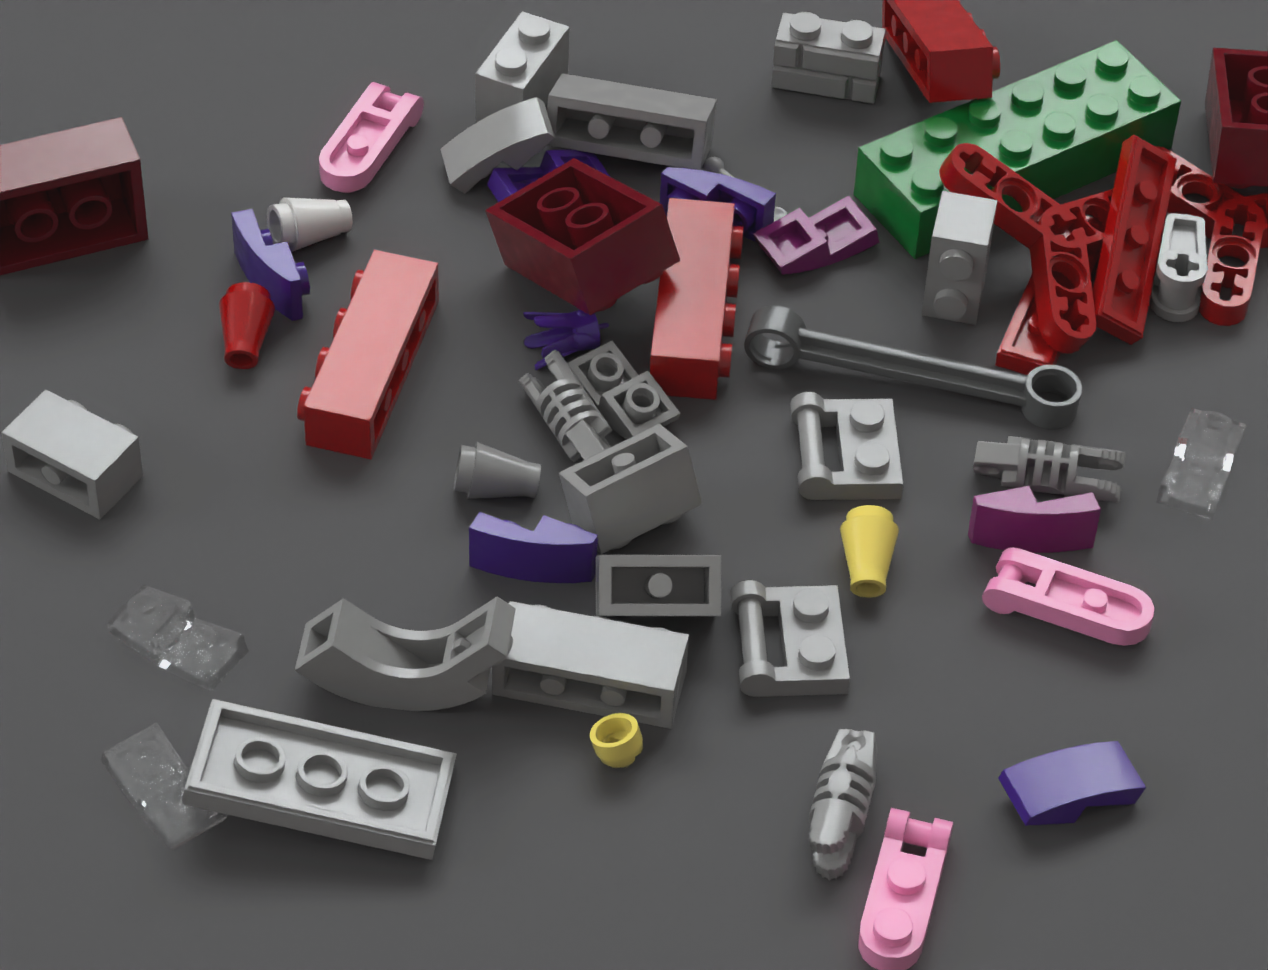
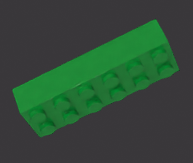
M1115 40L992 92V98L973 99L858 147L853 195L914 259L930 253L932 234L942 191L950 192L942 183L939 170L941 164L957 145L970 143L979 146L1046 195L1055 199L1117 172L1122 143L1133 135L1154 146L1166 149L1172 148L1181 100L1121 43ZM989 184L986 186L990 190L993 188ZM1002 194L1003 201L1011 209L1023 212L1022 207L1014 198Z

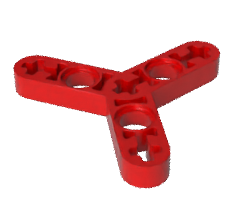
M970 143L957 145L940 166L939 174L942 183L952 193L997 200L994 224L1030 249L1038 326L1042 338L1050 347L1061 353L1072 354L1079 351L1096 331L1097 322L1088 255L1101 251L1104 232L1092 227L1085 215L1095 217L1105 228L1113 189L1060 205L979 146ZM988 184L993 187L991 190L986 187ZM1002 194L1014 198L1022 207L1023 212L1011 209L1003 201ZM1068 229L1070 234L1065 238L1061 234H1064ZM1052 271H1058L1066 276L1071 282L1073 289H1067L1056 282Z
M1155 146L1177 159L1167 212L1203 218L1205 221V236L1211 239L1207 257V275L1200 292L1199 312L1206 320L1216 325L1231 326L1238 324L1245 319L1248 312L1260 249L1268 247V193L1245 197L1225 184L1213 183L1211 175L1171 150ZM1189 193L1200 194L1209 199V201L1206 203H1195L1187 200L1184 195ZM1234 224L1244 225L1242 237L1232 235ZM1232 256L1242 260L1245 265L1231 267L1220 262L1219 258ZM1222 286L1232 288L1230 301L1219 299Z

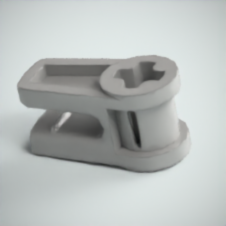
M1170 213L1166 216L1150 299L1151 309L1164 320L1184 322L1191 320L1198 313L1201 286L1205 281L1208 270L1205 221L1203 218Z

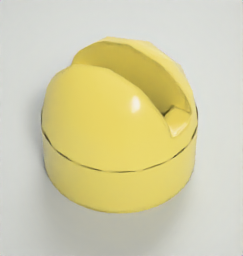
M626 713L611 714L597 721L591 728L590 740L596 755L602 763L612 768L628 767L635 761V757L643 749V737L637 720L632 715Z

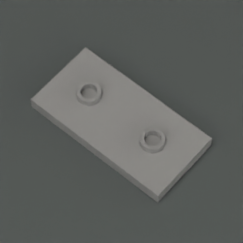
M212 699L184 788L182 804L432 860L457 753Z

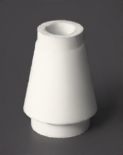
M283 197L279 204L270 205L267 212V225L273 244L288 242L291 252L340 235L341 233L350 232L353 224L351 208L345 199L336 201L330 199Z

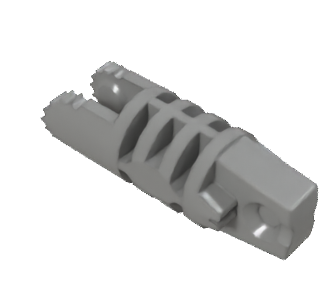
M554 350L544 358L548 369L557 378V381L545 388L536 377L529 373H526L519 379V383L570 460L576 462L580 457L586 460L610 448L605 436L612 431L611 427L559 351Z
M1008 436L1007 443L978 441L975 449L973 470L976 474L1002 478L1001 486L1019 488L1030 486L1031 490L1035 492L1064 494V496H1075L1093 492L1096 500L1118 503L1120 501L1121 488L1117 483L1076 476L1077 466L1112 471L1123 469L1126 453L1118 450Z
M840 729L820 771V778L818 779L813 804L809 813L808 821L811 825V832L808 833V840L812 850L815 851L813 854V865L816 867V872L821 874L822 878H828L829 881L833 878L837 880V877L843 876L844 871L848 870L856 840L864 831L876 783L877 743L874 732Z

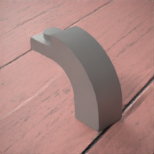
M497 596L453 625L436 630L415 631L385 624L343 598L305 624L294 671L329 692L368 706L408 711H431L462 705L486 694L491 667L500 665L510 653L513 645L511 632L516 608Z

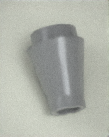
M477 441L475 447L461 445L456 464L453 491L467 493V499L523 496L536 498L541 464L525 461Z

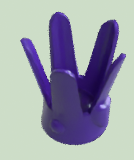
M582 310L569 313L523 312L524 317L534 320L537 326L552 328L527 336L523 344L527 348L544 347L541 352L542 358H545L554 350L559 351L562 357H565L576 351L594 350L600 347V329L608 328L609 324H598L595 313L589 315ZM545 359L535 364V370L547 365Z

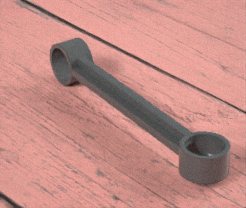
M776 305L765 306L754 312L744 342V349L749 358L766 368H788L800 358L1021 406V411L1025 418L1032 424L1044 429H1060L1070 425L1076 417L1082 394V383L1078 376L1062 366L1043 365L1033 369L1028 376L806 329L804 321L797 313L786 307ZM762 333L777 334L788 341H774L765 337ZM1036 393H1056L1065 398L1067 401H1047L1039 397Z

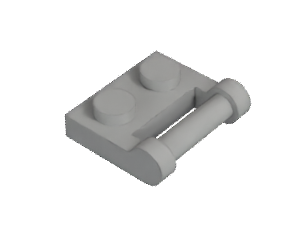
M803 392L792 398L790 402L792 421L798 425L802 469L799 471L797 478L799 493L802 497L810 500L901 499L903 477L893 399H823L814 392ZM821 427H836L840 471L831 472L825 466Z
M746 580L735 584L731 588L732 610L739 615L744 662L739 669V682L741 691L744 694L753 697L848 694L850 676L838 585L765 587L758 581ZM763 616H778L784 667H774L768 662Z

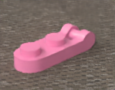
M372 82L321 150L319 155V173L323 184L334 191L342 193L355 192L367 186L408 128L415 127L419 122L424 106L423 98L408 92L404 93L403 96L390 93L388 86Z
M1014 547L1007 548L1002 552L996 565L998 577H993L989 580L982 595L984 604L996 613L1010 614L1016 611L1111 644L1122 646L1134 645L1144 640L1150 633L1154 615V605L1151 598L1144 591L1134 586ZM1026 582H1030V583L1036 584V586L1033 587V586L1027 585V584H1025V583H1026Z
M891 808L863 912L858 938L859 952L871 967L878 970H907L917 963L925 942L954 822L934 818L932 824L911 819L910 812ZM907 843L927 848L925 857L902 852L903 844Z

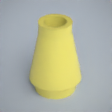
M874 505L859 506L847 513L846 521L840 526V533L851 578V592L860 597L873 598L884 594L886 591V579L899 528L893 522V515L889 510Z

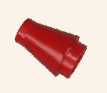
M240 282L231 285L227 289L226 295L219 302L225 345L224 361L236 369H251L258 364L259 352L275 313V305L271 301L270 292L265 287L255 283Z

